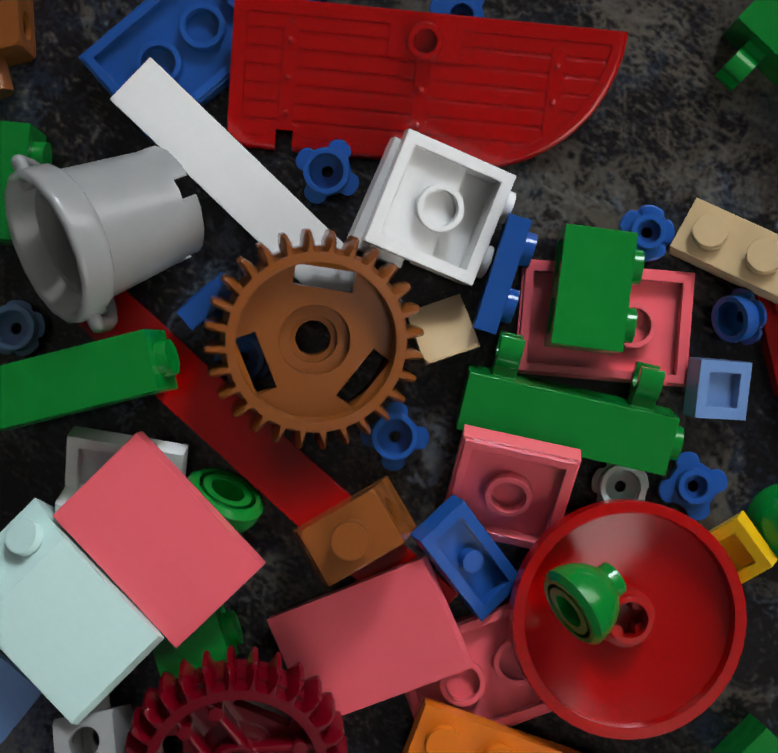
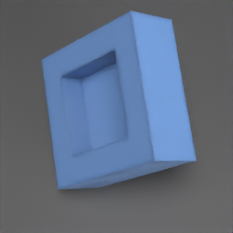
M689 357L683 414L694 418L746 420L753 363L740 360Z

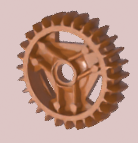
M308 228L301 230L300 245L293 246L284 232L278 233L279 251L272 253L263 243H256L260 261L253 265L242 256L236 259L244 275L239 280L226 274L221 276V281L231 293L228 298L216 295L210 297L209 302L216 309L222 311L221 318H205L203 323L204 328L219 333V339L203 343V351L206 354L221 355L222 359L207 367L209 376L221 377L227 375L228 378L217 389L219 398L225 399L237 394L239 398L236 399L231 407L232 415L235 418L252 410L254 413L249 421L251 431L257 433L266 422L271 423L272 442L279 443L286 429L291 430L293 443L298 449L303 447L307 433H313L320 449L326 448L327 432L335 431L343 444H348V426L354 423L364 434L370 435L371 429L366 416L374 412L376 416L385 421L390 419L386 407L382 404L383 401L388 397L400 403L405 402V397L395 387L398 379L406 382L416 381V376L404 367L405 360H421L423 358L420 351L408 345V339L421 337L424 335V331L421 327L407 324L406 318L420 312L419 305L412 302L401 303L399 300L411 290V286L406 281H400L392 285L389 283V280L397 272L398 267L392 262H387L376 269L374 265L379 258L380 250L373 246L369 247L361 257H358L356 254L359 238L351 235L348 236L341 249L336 248V233L329 229L325 230L321 245L315 244L312 232ZM306 264L354 272L351 292L293 283L295 266ZM308 321H319L328 330L327 344L316 353L303 352L296 345V332L303 323ZM252 332L256 334L275 382L274 386L259 392L253 386L236 344L237 338ZM375 349L383 356L375 375L358 394L345 402L337 395L371 351Z

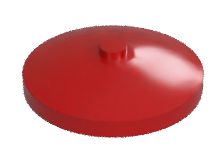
M613 499L596 502L567 514L548 528L533 544L517 572L512 587L508 617L509 633L517 663L531 688L547 707L569 724L585 732L600 737L621 740L646 739L666 734L688 724L710 707L724 691L738 666L744 647L747 625L746 601L743 587L731 558L719 541L691 517L675 509L637 499ZM606 562L612 565L622 576L627 590L619 597L620 610L618 618L610 634L600 644L585 643L574 637L552 611L544 592V577L548 571L557 566L568 563H586L598 567Z

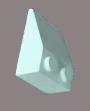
M34 498L0 532V649L70 723L78 725L164 637L156 626L52 516L55 513V507Z

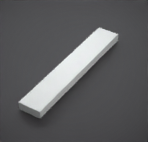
M151 57L110 98L158 147L168 150L182 165L185 172L257 242L263 243L272 253L279 251L278 233L284 232L292 242V245L298 246L300 245L301 230L304 228L310 229L315 244L321 245L322 237L328 228ZM336 237V248L341 249L343 242ZM298 264L295 266L294 277L304 285L351 292L354 272Z

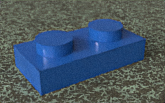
M510 213L507 214L472 321L473 328L496 335L500 321L508 324L511 323L520 296V290L511 288L518 266L529 267L538 240V234L529 232L532 220Z
M455 495L450 496L411 533L412 538L465 606L481 621L511 594L517 571L462 499Z

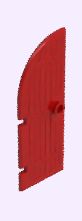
M234 0L227 131L243 147L275 150L277 129L293 131L292 152L299 153L304 148L316 150L328 147L333 140L339 139L345 141L350 146V158L381 160L390 138L397 137L402 139L404 131L410 128L493 166L503 167L512 165L550 150L574 133L592 115L606 96L616 77L623 59L629 32L309 0Z

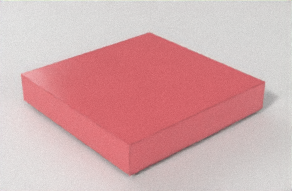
M464 424L445 501L452 495L465 501L494 542L531 549L533 544L548 528L564 517L581 464V449Z

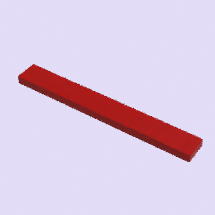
M128 290L114 296L118 322L111 331L95 333L90 329L87 321L78 324L94 341L141 329L165 330L166 338L174 343L179 356L180 371L179 374L175 375L178 389L154 395L298 527L352 496L302 449L296 448L293 441L285 434L279 443L272 442L270 437L271 423L266 422L257 433L251 431L249 421L254 413L252 410L235 418L232 415L231 407L239 396L234 394L231 397L220 399L217 394L218 387L226 380L222 376H209L207 371L209 364ZM403 543L352 573L351 576L359 581L419 556ZM434 571L437 580L440 584V587L443 591V594L446 598V601L449 605L452 602V600L457 596V594L451 588V586L439 574H437Z

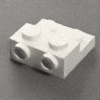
M409 128L404 131L361 241L408 260L413 265L461 285L472 286L475 278L481 279L491 264L494 247L489 245L497 223L503 225L507 214H511L514 207L516 193L512 192L511 189L516 175Z

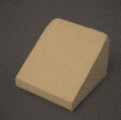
M460 294L420 307L419 313L408 318L409 324L417 325L424 331L423 336L415 338L418 350L423 355L422 361L424 366L480 347L476 332Z

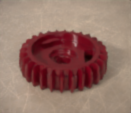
M230 645L227 648L225 660L215 662L210 652L206 649L203 653L201 667L195 668L188 660L183 658L180 663L178 677L163 671L158 689L147 688L142 706L136 707L125 744L126 753H164V738L177 735L182 740L183 753H348L346 736H344L343 717L341 712L336 710L332 692L322 693V684L319 676L315 675L304 680V669L301 662L295 663L287 671L282 669V655L280 652H277L269 663L260 661L259 651L256 646L252 648L248 659H237L234 648ZM247 701H255L273 706L289 715V717H283Z

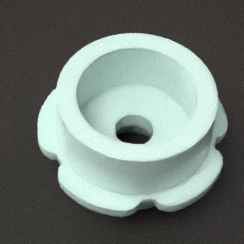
M606 463V467L595 471L591 487L593 492L597 493V502L613 499L645 501L649 481L645 471ZM618 481H623L625 484V489L622 492L615 490V484Z

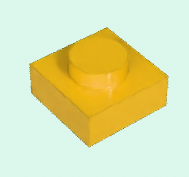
M744 511L709 530L731 558L738 572L741 584L772 568L778 560Z

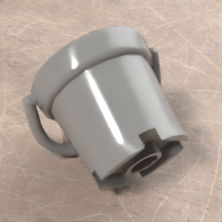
M155 145L137 152L62 169L49 163L40 164L36 160L20 154L14 155L11 158V165L15 172L11 173L8 177L4 190L5 215L12 243L23 270L38 296L52 313L67 323L87 321L90 329L95 333L111 331L118 322L114 296L192 257L191 255L199 252L203 246L205 228L201 205L196 194L182 198L174 180L187 176L182 165L168 150Z

